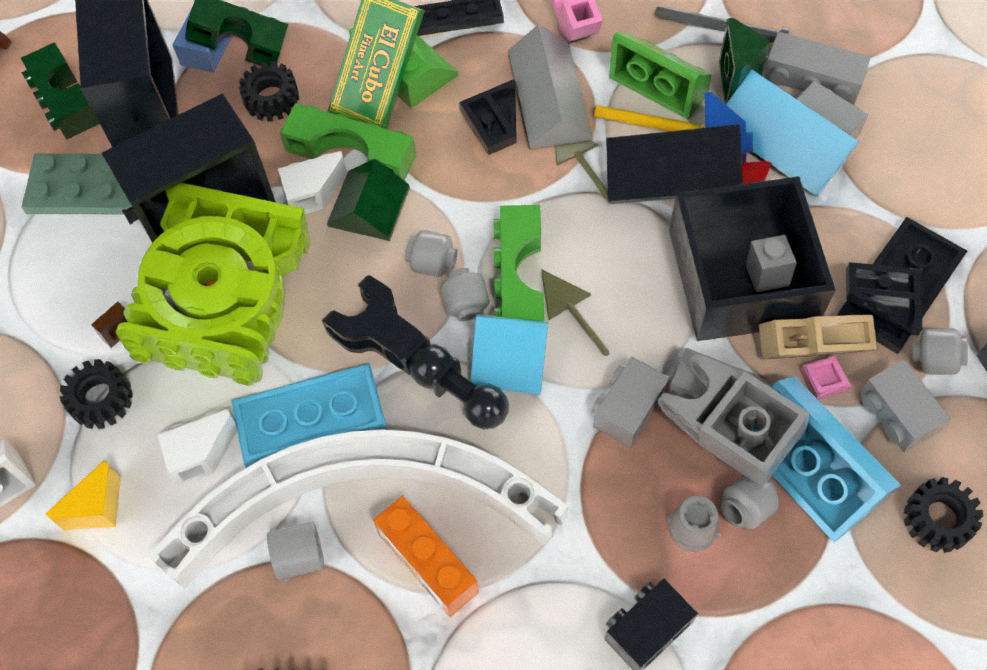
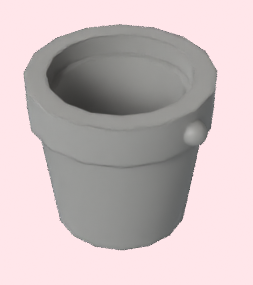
M693 496L688 498L674 510L672 516L667 517L671 539L678 547L686 551L699 552L706 550L714 543L716 537L719 538L721 536L717 508L711 500L705 497Z

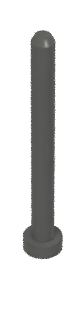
M665 6L656 7L655 16L661 19L725 32L726 19ZM743 23L773 43L778 32L789 34L790 28L783 26L781 31Z

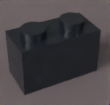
M665 578L656 586L651 582L645 585L634 597L638 603L628 612L621 608L606 623L609 629L606 632L605 641L632 670H644L693 624L698 615V612Z

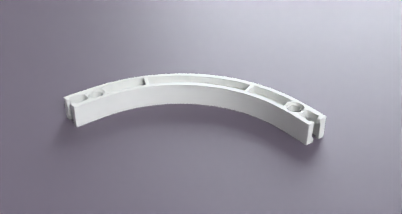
M396 430L352 431L324 436L290 446L257 461L233 475L209 493L183 517L151 551L148 557L165 573L169 574L180 586L186 589L209 562L239 532L260 516L308 491L334 483L357 479L385 477L413 479L438 484L462 492L487 504L544 546L550 541L554 533L552 532V526L548 523L543 525L532 515L534 510L540 507L556 517V522L562 525L568 518L569 506L515 467L476 447L449 438L419 432ZM515 493H524L529 499L523 504H515L510 500V497ZM208 530L206 537L202 541L193 542L194 536L199 531ZM185 549L189 550L175 570L168 566Z

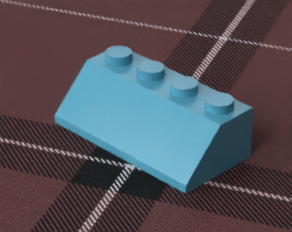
M795 376L778 380L771 388L808 411L810 416L805 432L772 476L833 542H836L881 505L901 484ZM756 427L752 430V432L760 431Z

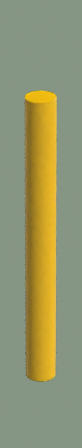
M596 105L594 117L663 131L705 128V125L602 105Z

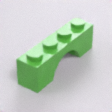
M295 103L279 132L285 152L314 159L334 148H352L363 153L369 161L373 159L378 160L404 181L416 158L414 137L401 131L381 128L373 123L353 120L342 114L336 115L325 112L314 106H304Z
M540 205L500 206V219H494V239H500L501 248H494V268H501V277H494L495 298H502V307L495 308V317L545 322L544 293L531 289L517 275V269L520 264L530 255L541 251Z

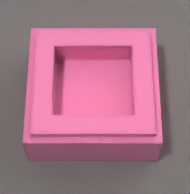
M836 355L805 364L800 370L810 392L818 400L847 392L851 387Z

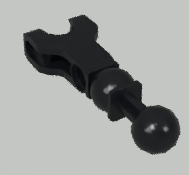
M367 275L358 284L361 297L368 304L364 312L357 316L348 317L333 310L321 320L327 334L345 350L352 353L374 351L380 354L397 368L411 375L418 385L427 389H434L435 395L439 398L448 391L464 403L465 417L473 426L482 430L495 429L505 421L510 405L505 393L499 387L492 384L476 386L461 375L460 361L457 358H453L446 348L437 344H430L427 336H424L421 331L398 315L391 289L376 278Z

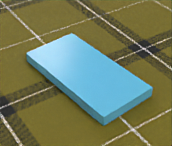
M752 69L726 104L746 121V132H753V152L764 160L772 162L771 165L787 176H799L802 186L817 197H819L860 143Z
M370 363L231 400L243 462L246 468L290 446L320 437L352 431L387 430Z

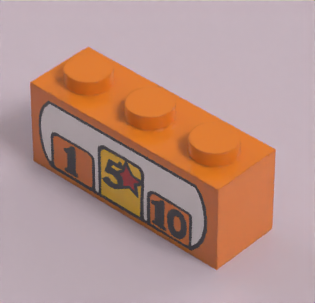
M403 495L373 519L379 536L450 618L479 593L477 579Z

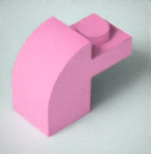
M550 0L558 18L557 28L567 42L599 33L603 20L594 0Z

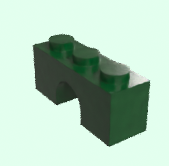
M195 0L187 21L185 40L215 50L217 42L221 37L234 35L241 38L248 47L246 61L260 66L261 62H266L267 66H270L271 61H278L289 24L222 0Z
M55 42L21 57L27 69L21 73L31 89L37 87L38 90L33 92V95L42 110L45 108L50 110L45 113V116L54 131L60 129L67 140L99 125L79 83H77Z

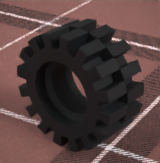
M271 61L270 66H267L266 62H261V68H257L256 65L251 66L252 73L246 70L243 73L245 79L240 78L239 81L241 86L239 91L249 114L252 117L256 115L257 120L261 121L266 116L268 122L273 121V116H277L278 120L283 119L282 113L284 112L289 116L292 110L291 107H294L297 100H299L296 80L290 68L287 70L286 65L282 63L278 67L277 62ZM266 88H280V90L273 95H259V93Z
M94 359V366L89 361L82 362L84 369L79 370L77 366L71 369L75 375L73 377L66 375L63 379L68 386L61 385L60 392L64 396H60V401L64 405L65 410L81 426L84 424L86 428L93 429L95 424L98 429L105 428V421L112 426L117 423L114 419L116 415L121 418L126 415L122 408L130 409L132 403L128 398L133 397V392L129 388L131 387L130 383L117 366L115 367L109 361H106L104 364L101 359ZM100 384L109 386V392L102 401L93 405L85 403V395L91 388Z
M941 477L938 482L933 478L920 485L907 500L908 504L904 507L903 514H908V516L904 519L905 526L912 525L913 528L909 532L912 538L916 535L922 538L918 542L922 547L930 543L932 544L930 551L938 552L941 548H943L944 553L951 552L955 548L958 550L969 542L981 528L982 522H979V520L983 517V510H976V507L981 503L978 497L970 500L968 496L973 491L969 487L964 491L959 489L962 482L954 480L949 485L948 478ZM941 502L949 506L956 515L955 526L943 528L936 524L929 515L930 505Z

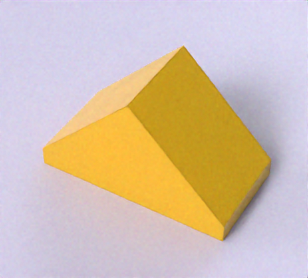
M104 460L45 514L63 530L116 527L121 477Z

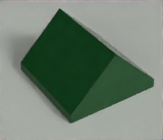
M735 18L727 19L719 56L725 104L731 99L751 69L762 75L770 46L769 40Z
M376 159L348 171L327 225L331 228L390 241L410 185Z

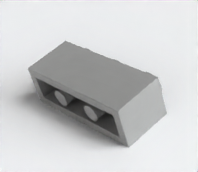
M778 32L768 57L763 77L774 84L805 91L816 81L854 105L871 57Z

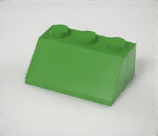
M417 35L397 96L410 108H413L457 77L458 71Z
M616 32L612 38L609 78L689 120L705 99L704 92L709 91L712 74L682 60L673 53H669L651 44L646 39H642L632 33Z

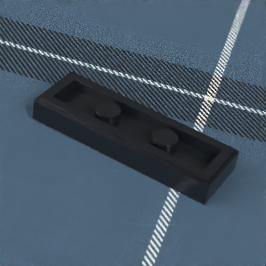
M451 0L414 6L425 11L417 33L418 36L504 23L500 0Z

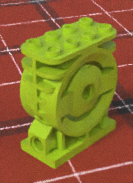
M179 183L166 190L169 203L160 223L163 233L155 239L143 256L138 271V287H134L131 293L135 303L126 305L124 316L127 319V323L118 324L116 334L125 349L130 352L129 356L138 362H161L173 370L183 371L184 368L197 370L198 373L209 378L224 376L232 378L238 384L251 386L253 382H259L262 379L263 370L261 366L268 361L270 354L268 345L274 342L275 333L282 321L285 295L283 276L298 269L302 254L308 253L311 244L304 208ZM245 260L252 262L255 270H263L265 273L248 270ZM216 280L214 284L204 286L208 281ZM166 289L169 290L175 305L187 316L180 314L168 304L164 297Z

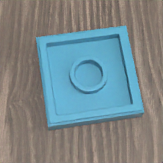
M477 315L470 382L476 386L492 384L501 390L541 394L548 322Z

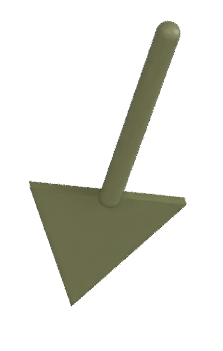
M588 140L555 145L557 166L576 157L603 196L608 199V190L582 156L583 153L597 147L598 144Z
M542 269L549 320L568 309L604 356H608L609 350L574 306L590 297L591 293Z

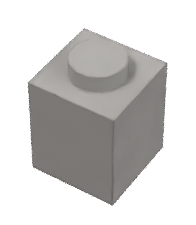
M785 235L751 241L746 268L756 293L790 286L797 262Z

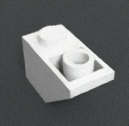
M341 151L323 154L314 159L295 162L278 168L288 205L304 208L305 214L325 209L347 175Z
M229 409L211 411L199 420L188 424L180 423L173 425L166 432L157 435L168 474L178 486L214 473L237 432L236 422Z

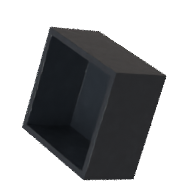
M75 0L80 87L111 146L114 147L179 115L173 58L149 0Z
M223 93L102 152L105 161L131 205L130 208L122 210L130 225L139 220L152 243L163 233L160 223L169 203L166 190L179 183L276 202L255 142Z
M799 176L676 193L669 233L697 341L759 333V324L773 320L807 319L824 316L836 289ZM785 235L797 262L790 286L756 293L746 268L751 241Z

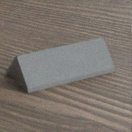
M538 24L508 50L529 148L536 149L593 140L569 42Z

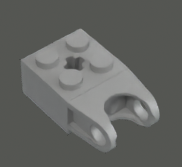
M693 355L689 360V368L698 377L700 382L704 384L707 391L696 399H684L680 396L663 393L658 399L660 408L700 446L763 488L805 432L810 413L745 371L740 373L706 356ZM755 427L760 430L758 432H752V430Z

